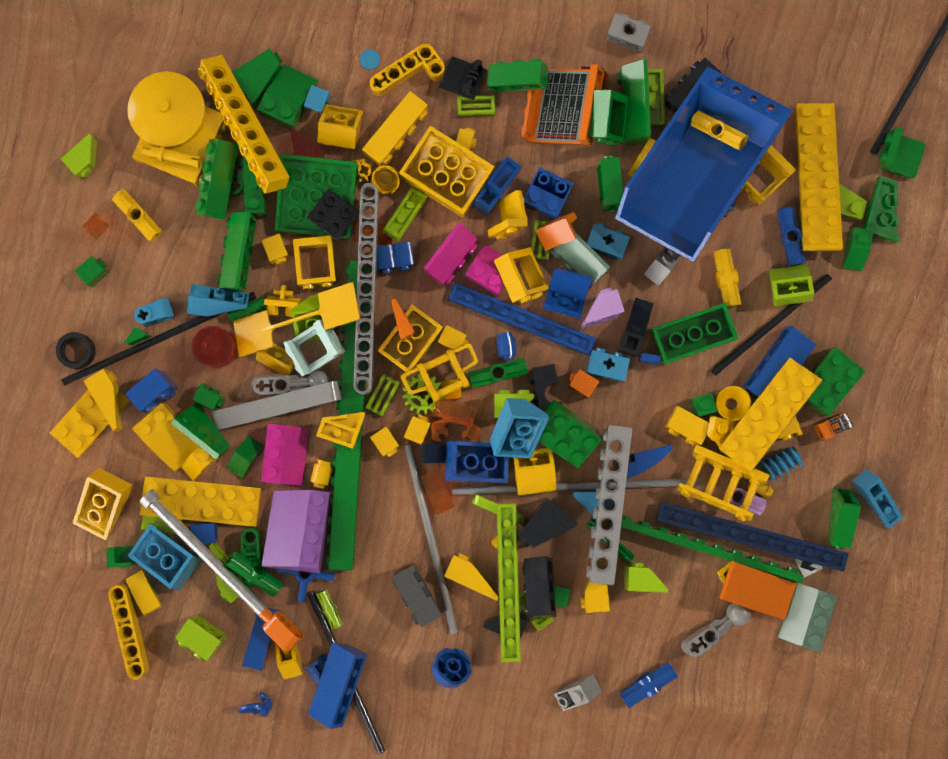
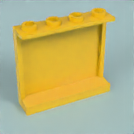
M206 106L205 120L199 133L185 145L168 149L201 156L199 168L169 161L160 162L155 158L141 156L143 144L150 145L141 138L132 158L138 163L152 166L190 182L199 188V183L203 176L202 166L207 154L206 145L209 139L222 140L221 136L223 132L227 131L229 126L224 123L221 112Z

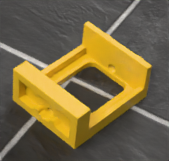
M770 145L758 165H762L774 177V181L761 194L748 181L741 189H744L749 194L748 197L752 202L759 205L796 171L772 145Z

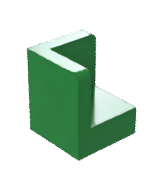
M134 546L106 548L107 567L135 565V561L128 557Z

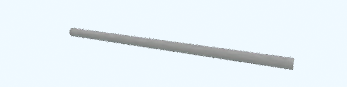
M412 444L406 445L404 447L450 633L454 634L458 632Z

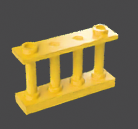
M696 445L692 457H695L696 460L686 485L680 483L677 491H680V494L684 497H694L730 512L741 521H751L754 513L748 510L757 488L761 485L765 486L770 475L755 468L750 473L734 460ZM707 462L713 465L714 470L705 491L701 492L693 487L703 464ZM726 470L731 472L732 478L723 500L711 495L721 471ZM746 478L750 480L751 484L740 508L730 504L739 480Z

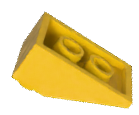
M160 403L132 429L158 457L176 472L199 445L172 425L177 415L167 404Z
M98 468L87 476L73 524L107 540L129 498L133 485Z

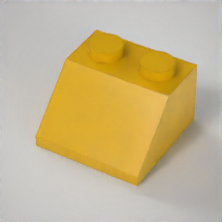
M326 104L318 122L317 143L326 146H339L344 149H355L359 138L363 110Z

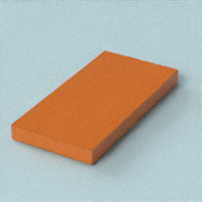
M731 561L719 598L785 620L797 583Z

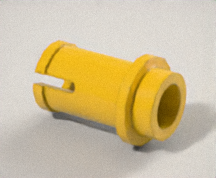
M770 485L758 486L756 493L761 495L763 499L766 498L768 500L774 490Z

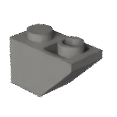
M664 247L644 275L659 286L682 255Z
M592 674L576 680L555 692L554 695L562 710L565 711L590 703L602 690Z

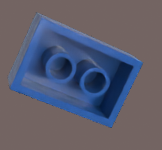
M447 442L445 481L508 483L509 457L494 456L491 443Z

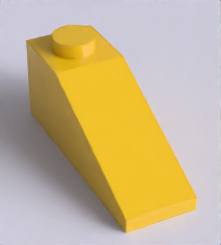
M102 369L83 382L112 430L120 431L122 428L119 386L116 383L118 379L112 371Z
M460 552L458 555L454 554L444 577L497 601L499 598L498 594L475 565L469 561L470 557Z
M599 558L597 560V567L604 568L606 560L605 558ZM588 578L583 591V597H580L581 608H585L586 613L610 611L608 584L592 583Z

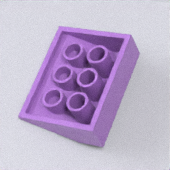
M315 490L273 492L262 567L320 573L330 510V492Z

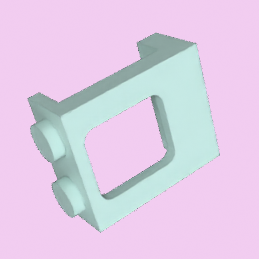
M322 319L313 323L312 327L292 340L283 343L286 353L292 358L295 369L301 376L311 374L346 352L333 328L324 330ZM317 334L324 344L327 354L309 364L300 350V344Z

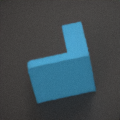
M311 85L303 105L305 110L309 112L311 109L322 113L325 103L329 104L331 94L327 90Z

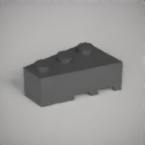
M415 563L393 575L392 581L396 589L402 593V600L406 607H410L413 612L411 616L416 625L420 624L423 627L442 616L440 608Z

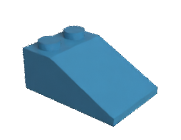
M152 524L147 527L128 554L129 558L168 588L178 591L182 589L202 560L188 547Z

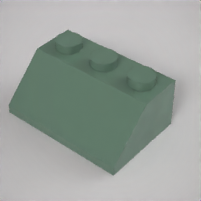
M575 232L576 239L551 248V254L557 260L561 259L568 271L591 277L592 280L589 287L591 288L608 271L610 266Z
M797 583L786 618L782 621L778 638L821 652L838 596Z

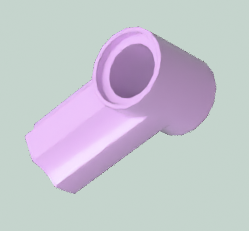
M736 488L735 491L739 492L740 499L737 502L731 499L730 504L741 507L747 492ZM755 495L748 511L761 515L767 500Z

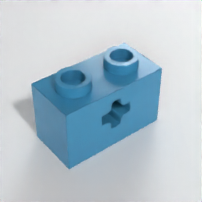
M598 223L593 225L587 244L596 253L621 261L630 237L626 236V233L621 230L612 231L608 229V226ZM607 237L610 238V243H609V245H606V244H605V243H606L605 239H606Z
M596 348V351L592 350L590 353L586 373L592 376L625 382L630 358H626V354L615 352L612 355L607 354L605 349ZM610 360V364H612L613 367L606 369V365H604L603 363Z

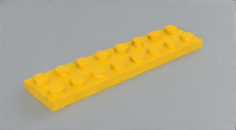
M797 103L795 106L802 248L803 251H841L843 249L835 104Z

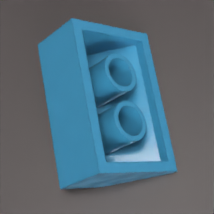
M507 398L490 437L494 456L531 458L549 420V415L526 399Z

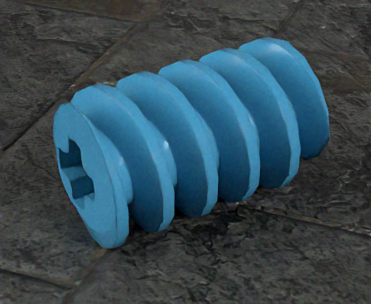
M794 446L792 448L787 447L785 452L783 450L779 451V456L773 454L772 459L769 457L765 458V463L760 461L758 463L760 471L769 474V478L775 482L776 474L782 478V471L790 474V467L796 471L795 464L803 467L802 458Z

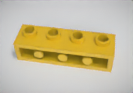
M409 91L363 147V154L378 166L389 164L395 150L399 151L405 143L404 139L408 135L411 136L417 129L416 125L418 122L424 121L428 116V104Z

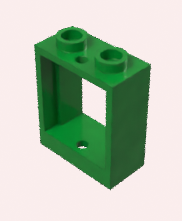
M594 90L589 137L596 139L598 143H605L608 146H617V143H624L629 103L628 96L613 90Z
M607 155L600 159L596 168L601 212L618 211L623 196L619 157L614 158V155Z

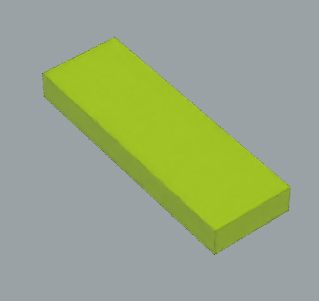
M648 69L650 126H665L663 69Z
M411 187L384 227L383 233L400 241L428 196Z

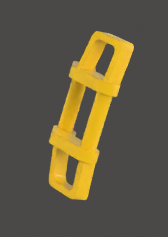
M466 343L453 350H447L445 354L429 362L416 365L415 368L401 374L400 378L408 394L413 395L427 390L435 403L441 397L461 387L466 388L469 386V382L463 372L477 364L478 359L472 345ZM468 348L472 361L461 368L454 353ZM446 361H450L458 381L436 391L426 371ZM418 371L425 386L411 390L406 377Z

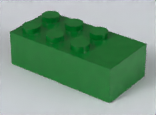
M726 303L662 324L650 330L659 356H661L663 366L739 339Z

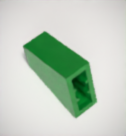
M270 48L232 72L254 109L259 106L264 93L282 68L280 56L277 52L273 54Z
M833 487L828 539L831 545L838 549L852 547L861 505L851 489Z

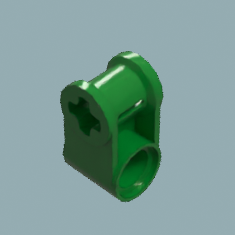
M250 527L241 534V555L252 563H262L261 532L256 527ZM248 532L255 534V541L252 542L247 539Z

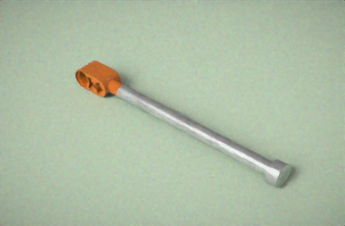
M155 489L150 490L139 503L145 509L151 508L265 622L263 625L265 633L281 649L289 652L303 638L301 631L283 613L276 611L273 614L159 500L161 495Z

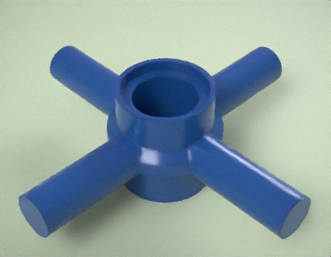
M276 569V572L296 576L300 582L297 602L303 603L305 602L308 583L312 582L315 578L334 581L335 578L334 573L322 571L320 573L310 572V577L304 578L301 575V571Z

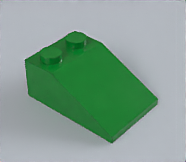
M284 64L264 93L257 111L260 116L295 131L305 110L303 105L311 85L316 86L318 79Z

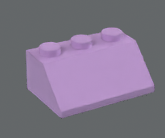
M607 288L600 291L582 322L581 329L618 319L625 312L618 289L612 291V288Z

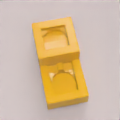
M144 570L125 579L144 616L162 607L156 590L152 588Z

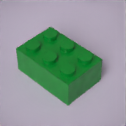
M837 347L830 348L811 370L813 374L822 379V382L806 403L823 417L830 416L866 371Z
M554 399L544 410L549 415V420L539 442L579 468L603 439L597 428Z

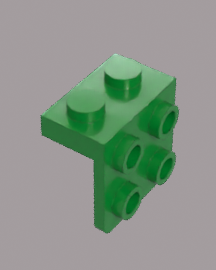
M896 127L891 132H888L885 137L886 144L879 156L880 163L878 168L913 179L917 175L925 150V143L902 136L904 129Z

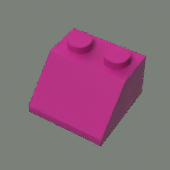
M484 245L466 272V278L494 295L499 296L505 285L494 260L503 255Z

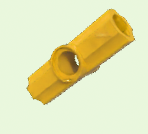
M699 110L691 119L692 127L739 151L747 143L748 135ZM722 126L721 133L717 135V128Z
M125 189L118 191L112 198L113 202L150 242L161 236L163 231ZM140 211L141 217L134 220V214Z
M721 249L714 251L713 255L717 270L716 283L721 290L723 303H726L727 308L741 305L738 290L739 277L733 265L731 250Z

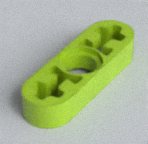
M475 494L472 500L473 504L497 514V503ZM517 512V523L523 525L526 516Z

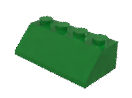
M642 59L623 65L620 72H617V84H620L621 89L618 93L629 97L623 145H646L651 136L647 59Z
M231 212V218L228 217L226 227L229 230L228 236L224 237L223 242L225 254L221 256L220 260L222 272L218 274L217 278L219 288L244 293L246 291L257 219L251 212Z

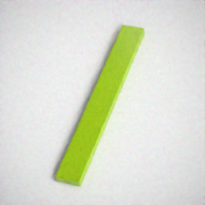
M516 503L497 504L501 662H521Z

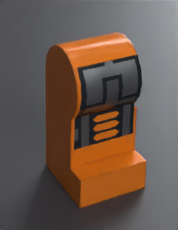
M845 412L815 424L814 428L820 440L824 441L855 425L849 412Z

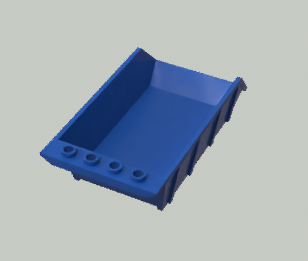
M707 66L625 186L615 219L695 262L793 110ZM699 110L748 135L745 147L739 151L692 127L691 119L693 115ZM722 126L717 128V135L721 133Z

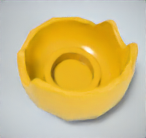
M382 165L373 171L371 182L381 194H392L399 187L400 176L394 167Z

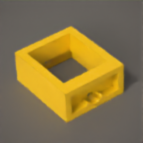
M330 235L293 239L297 285L299 287H303V290L314 289V286L322 285V288L333 287V284L338 283L334 242ZM327 247L330 277L303 279L300 250Z
M531 247L506 253L494 260L512 303L517 301L525 303L531 299L535 300L542 297V292L549 289ZM519 262L530 290L526 289L515 263Z

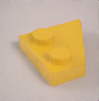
M360 412L323 417L316 436L354 449L366 413Z
M710 416L707 436L720 447L739 422Z

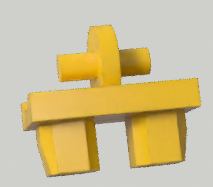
M282 285L281 290L274 289L273 295H267V298L264 299L268 315H278L279 306L286 307L285 316L292 317L291 309L302 302V298H293V291H287L286 285Z

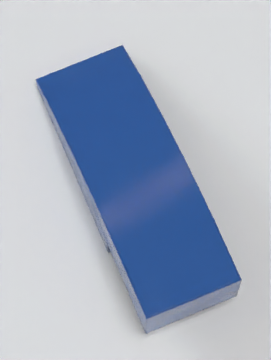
M506 156L486 182L485 187L474 200L472 207L488 217L522 166Z
M672 445L633 453V462H628L627 479L641 474L656 465L672 450Z
M268 608L273 614L276 611H279L276 609ZM258 615L255 619L242 666L262 671L272 639L263 630L265 622Z

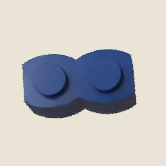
M411 242L377 246V272H381L382 275L391 274L392 270L400 269V272L410 271L411 267L415 266Z

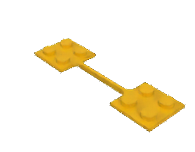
M351 282L318 293L320 303L318 311L271 325L267 310L235 320L233 323L239 357L274 347L272 338L274 329L316 315L322 316L324 330L359 320L360 314L354 283Z

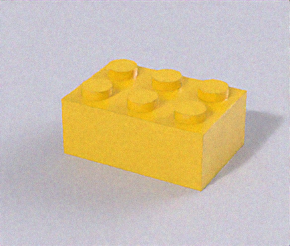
M414 305L410 306L405 315L416 333L402 341L396 325L378 349L381 355L404 372L415 368L444 330L440 324Z

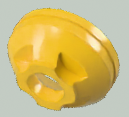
M738 386L726 387L716 397L717 412L724 419L731 421L741 420L751 408L750 396L743 388ZM729 398L736 401V407L733 410L726 407V401Z

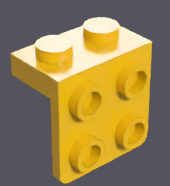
M515 190L499 201L502 222L487 230L488 237H496L497 240L507 239L528 226L524 197L521 190Z

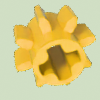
M365 159L353 160L358 162L356 182L368 181V176L373 173L371 172V164L365 163Z

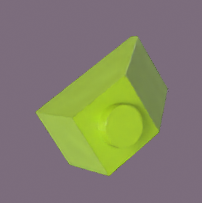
M88 134L61 158L75 176L80 179L88 177L95 168L97 140Z

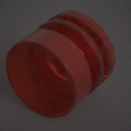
M218 326L202 328L195 334L192 341V351L196 359L200 363L212 368L227 367L235 361L238 355L236 338L229 331ZM211 343L217 346L216 350L212 349Z

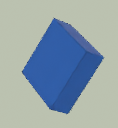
M641 353L639 361L657 365L661 362V356Z

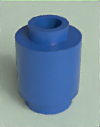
M512 332L497 334L498 358H502V361L513 360V356L517 355L515 337H513Z

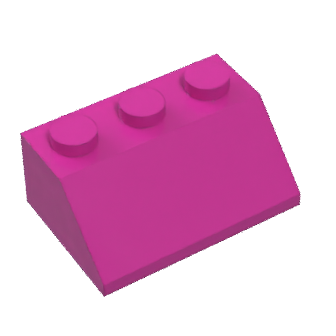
M458 222L424 267L425 274L442 287L446 284L450 285L455 278V275H453L457 269L461 270L467 262L465 258L468 254L472 255L478 248V239L462 223Z
M268 424L261 482L303 486L309 428Z

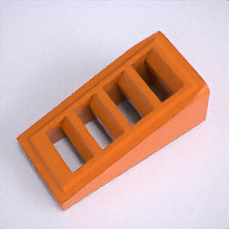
M394 298L391 300L400 338L404 341L416 332L397 299Z

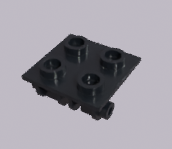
M452 56L439 84V88L474 101L487 69L483 68L481 60L477 59L473 63H469Z
M328 189L306 218L338 241L360 211Z

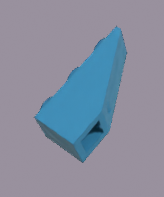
M191 284L187 313L207 317L247 308L249 293Z

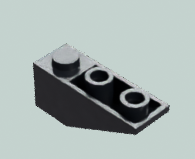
M635 297L617 350L618 352L632 357L638 356L654 303Z

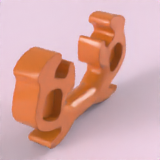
M441 413L438 416L443 419L435 421L431 425V438L436 442L442 441L439 435L445 434L446 438L449 436V430L445 427L447 424H459L467 427V430L462 433L463 440L465 437L471 439L470 442H478L481 434V429L471 423V421H477V419L471 416L456 417Z

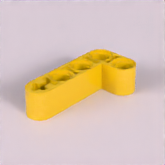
M422 44L375 74L370 79L371 91L375 96H384L422 70H425L431 80L440 81L445 73L444 63L431 45ZM423 52H429L431 54L428 58H423L421 56ZM408 62L415 64L413 68H407L405 65ZM435 67L441 69L439 73H433L431 70ZM393 72L399 73V76L395 79L390 77V74Z

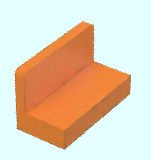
M574 212L544 223L535 230L545 250L577 238L571 226V223L577 219Z

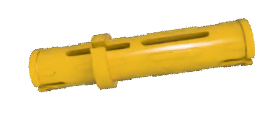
M143 144L141 149V156L155 158L160 162L169 161L199 168V164H201V156L168 150L164 146L159 148Z

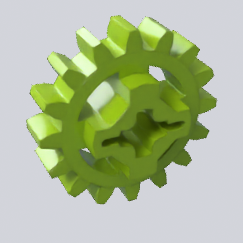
M420 374L417 379L411 376L412 382L407 381L410 389L416 383H418L417 388L425 386ZM434 376L430 381L437 391L441 383H435L436 377ZM407 393L402 396V398L408 399L405 405L411 404L410 411L417 409V414H420L421 410H423L425 415H427L429 409L435 412L433 407H440L438 401L435 403L433 401L428 406V400L431 398L429 394L425 395V399L418 396V393L413 395ZM411 399L419 400L421 407L415 405Z

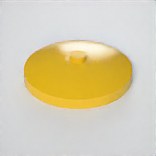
M166 71L151 74L137 84L129 98L128 117L132 128L142 140L155 147L160 148V146H164L166 149L185 145L199 133L205 120L206 106L202 93L189 78L179 73Z

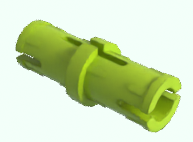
M328 589L318 592L316 596L321 603L322 612L326 615L332 630L342 626L343 622L337 612V605L333 603Z

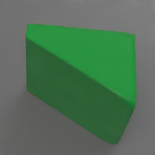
M134 327L125 343L133 346L151 338V336L142 329Z
M554 585L556 606L566 608L571 589Z

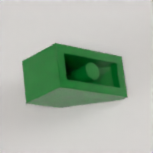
M854 227L848 231L843 269L863 270L871 250L873 230Z

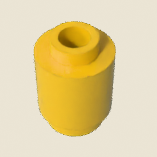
M317 459L310 479L314 487L324 489L325 485L329 486L333 471L332 463Z

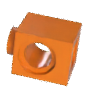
M581 369L577 373L573 371L568 379L571 382L568 387L587 399L599 383L598 380Z

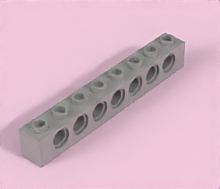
M608 425L607 429H603L602 439L605 441V448H601L600 460H603V465L598 470V479L601 482L600 487L596 488L595 499H598V507H594L593 518L596 519V524L591 528V538H594L593 546H589L588 557L591 558V566L587 565L586 577H589V581L592 583L614 585L632 437V428ZM614 440L618 441L621 446L617 452L613 451L610 446ZM611 460H615L618 463V468L615 471H611L608 467V463ZM609 479H613L616 483L615 489L611 491L606 488V482ZM606 499H611L614 503L613 508L610 510L604 508V501ZM605 518L611 520V527L609 529H603L601 526V522ZM602 538L609 540V546L605 549L599 547V541ZM599 558L606 559L607 564L604 568L597 567V560Z

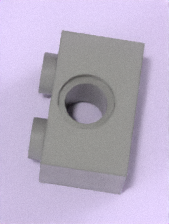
M615 13L606 40L641 53L651 26L647 25L645 21L630 19L626 14ZM629 28L633 31V34H627L624 30Z

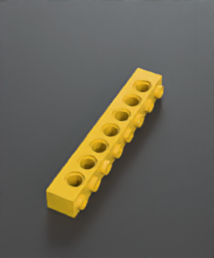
M223 55L201 59L200 68L198 69L199 77L204 80L208 93L214 99L216 108L223 115L224 123L231 130L232 138L237 141L242 156H245L248 161V167L255 174L258 186L262 187L265 194L286 188L290 177Z

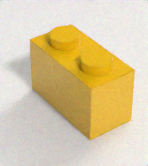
M679 406L674 408L665 425V428L669 429V434L675 437L680 435L686 438L685 442L694 447L696 444L702 445L709 427L707 421Z

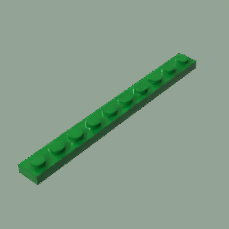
M622 515L621 527L802 583L804 575L798 574V569L787 566V570L779 568V563L769 561L768 564L762 563V558L750 555V558L742 556L743 552L732 549L730 553L724 551V546L714 543L712 547L707 546L704 540L695 538L694 541L687 539L688 535L676 532V535L668 533L669 529L659 526L657 530L649 528V523L639 520V523L636 524L631 522L632 518Z

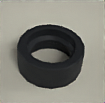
M70 332L63 335L56 345V356L59 362L72 369H82L89 366L96 355V347L93 341L88 336L78 332ZM72 340H81L86 345L87 353L81 361L72 362L65 355L66 345Z

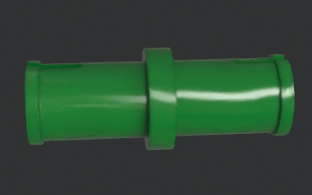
M262 296L249 302L247 308L230 311L227 314L231 322H234L237 319L245 316L249 317L252 313L267 308V305H264V298Z

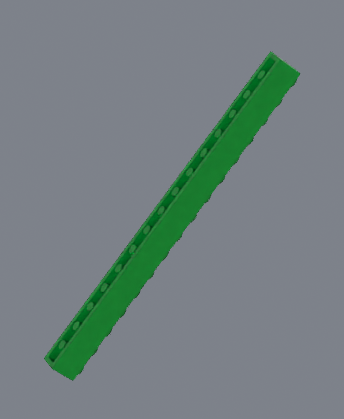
M350 260V265H346V277H349L348 283H354L357 299L358 261ZM365 266L362 269V273L366 275L372 272L371 266ZM364 285L361 291L364 294H368L371 292L372 287ZM364 304L361 307L362 313H368L371 310V305ZM356 321L342 325V334H345L344 341H341V344L346 352L343 353V360L339 362V372H342V379L338 380L341 400H338L336 404L339 415L364 412L365 395L359 394L354 389ZM363 323L360 326L361 332L366 333L370 330V324ZM361 343L359 347L360 351H368L369 343ZM361 362L359 370L362 372L367 371L368 362ZM361 381L358 384L360 391L366 390V381ZM363 424L354 449L334 442V448H337V454L333 456L332 467L335 468V475H332L331 487H334V495H330V506H333V512L329 514L328 525L331 526V533H328L327 545H330V553H326V564H329V569L350 571L354 569Z

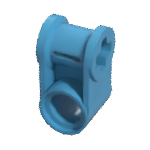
M162 298L137 308L134 312V318L143 326H150L158 322L174 318L169 299ZM143 313H147V314H148V315L146 316V320H143V319H142V317H144V314H143Z

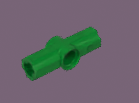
M521 358L468 373L472 388L526 375L528 370L525 359ZM501 368L504 375L501 378L494 377V369Z
M233 552L225 563L226 567L241 576L243 583L248 587L256 586L271 597H275L282 588L283 583L268 574L266 568L262 567L260 562L252 563L239 553Z

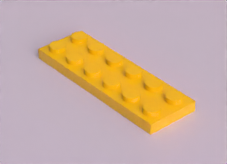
M789 358L722 443L719 450L751 473L821 384L822 379Z
M145 476L142 498L150 490L155 489L161 495L159 500L178 519L257 527L261 488ZM141 505L140 515L159 517L151 508L145 509Z

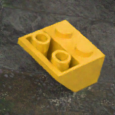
M549 448L535 449L531 458L512 457L518 496L557 490L552 450Z

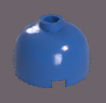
M444 648L437 654L432 663L434 679L443 687L450 689L458 688L469 679L472 673L470 658L458 648Z

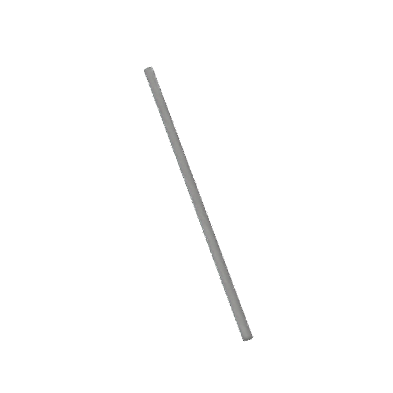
M688 478L626 481V488L679 486L680 483L686 485ZM697 478L694 486L702 485V478ZM615 481L606 482L607 489H615ZM600 482L556 483V491L596 490L597 487H600ZM516 485L452 487V495L518 493Z

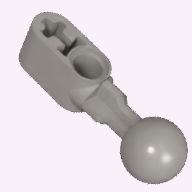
M314 371L306 378H299L297 375L259 374L252 379V387L260 395L284 394L331 382V379L324 371ZM282 379L286 384L283 388H277L275 386L276 381ZM260 380H263L264 384H270L269 380H271L272 389H270L269 385H263L260 389L256 384H259Z
M731 603L727 607L726 616L720 620L715 619L707 626L700 627L682 641L681 648L683 652L693 657L700 656L717 644L719 639L726 634L729 627L747 624L751 618V609ZM707 631H710L711 638L706 641L705 634ZM692 643L695 644V645L693 646V648H694L693 651L690 650V649L692 648V645H691Z

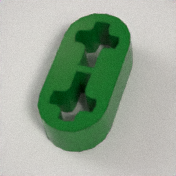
M236 158L235 167L239 163L242 169L238 170V175H236L234 170L231 185H235V179H237L240 188H237L236 191L232 187L230 189V193L235 196L241 195L244 192L243 161Z

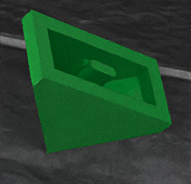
M248 436L234 451L227 468L241 478H244L265 446Z

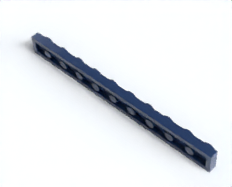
M660 502L656 520L843 572L849 554L664 502Z

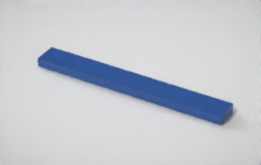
M454 282L448 297V301L587 356L590 355L596 340L595 337Z

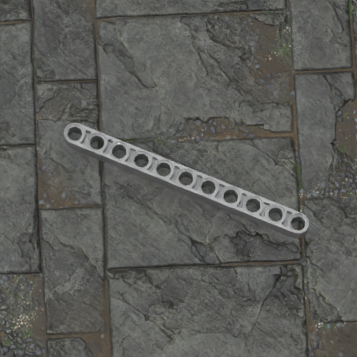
M372 183L364 184L360 191L357 304L360 319L356 320L354 389L361 395L369 394L373 387L379 193L377 187ZM373 190L375 194L373 197L368 198L365 196V192ZM373 209L374 214L371 217H367L364 215L365 210ZM370 227L374 230L370 236L363 234L366 228ZM365 247L373 248V252L370 255L363 254ZM371 266L372 272L367 275L363 274V267ZM370 285L372 290L370 293L364 294L361 291L362 287ZM362 305H371V310L368 313H362ZM363 323L370 324V330L366 333L360 331V326ZM363 342L370 344V348L366 352H361L359 349ZM366 361L369 363V368L367 371L362 372L359 370V364ZM361 381H367L369 386L367 390L360 391L358 384Z

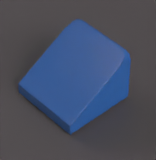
M323 654L305 668L316 684L320 681L327 660Z

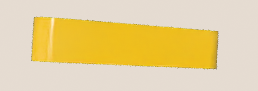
M119 584L113 586L109 590L108 595L127 675L131 679L137 680L148 673L149 664L132 593L128 585ZM118 588L123 591L122 598L116 595ZM122 607L127 609V617L121 615ZM127 626L132 629L133 633L131 636H128L125 632ZM131 645L136 647V655L130 652ZM135 665H139L141 667V674L135 672Z

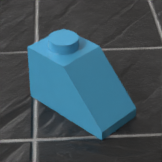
M574 492L572 496L593 515L594 507H598V499H595L596 492ZM606 499L604 501V508L606 510L613 508V501Z

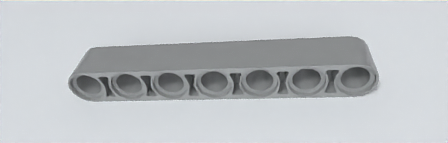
M332 381L211 412L214 425L218 430L338 401L341 400L338 382Z

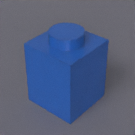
M217 523L190 525L189 530L203 544L218 542Z

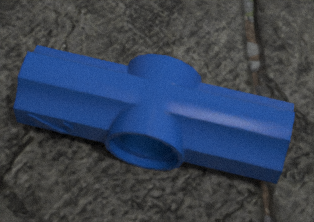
M788 207L778 210L777 215L782 234L781 242L785 248L788 267L805 264L806 261L801 242L802 232L798 228L794 207ZM792 233L795 236V241H790L787 234Z
M667 662L655 671L647 672L640 676L636 683L621 691L620 695L628 708L644 698L656 695L663 686L678 676L670 663Z

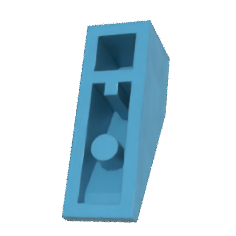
M866 469L852 480L859 494L887 529H890L903 518L880 477Z

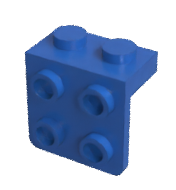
M555 268L543 309L580 319L591 284V277Z

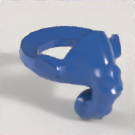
M259 692V700H264V703L243 705L239 707V713L257 714L260 712L263 717H266L272 709L273 703L267 694Z

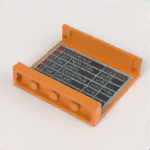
M591 64L590 70L549 69L547 89L528 90L527 92L528 102L524 109L525 120L524 125L521 127L522 138L530 143L592 146L593 138L589 137L593 95L594 90H601L604 70L597 64Z

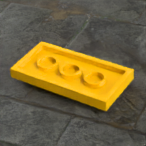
M87 390L51 430L50 434L77 458H81L107 429L109 423L91 393ZM119 390L121 413L131 400Z

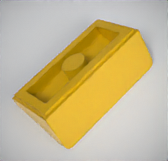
M274 344V347L259 351L256 354L258 362L280 374L290 375L295 367L292 358L288 356L285 349Z

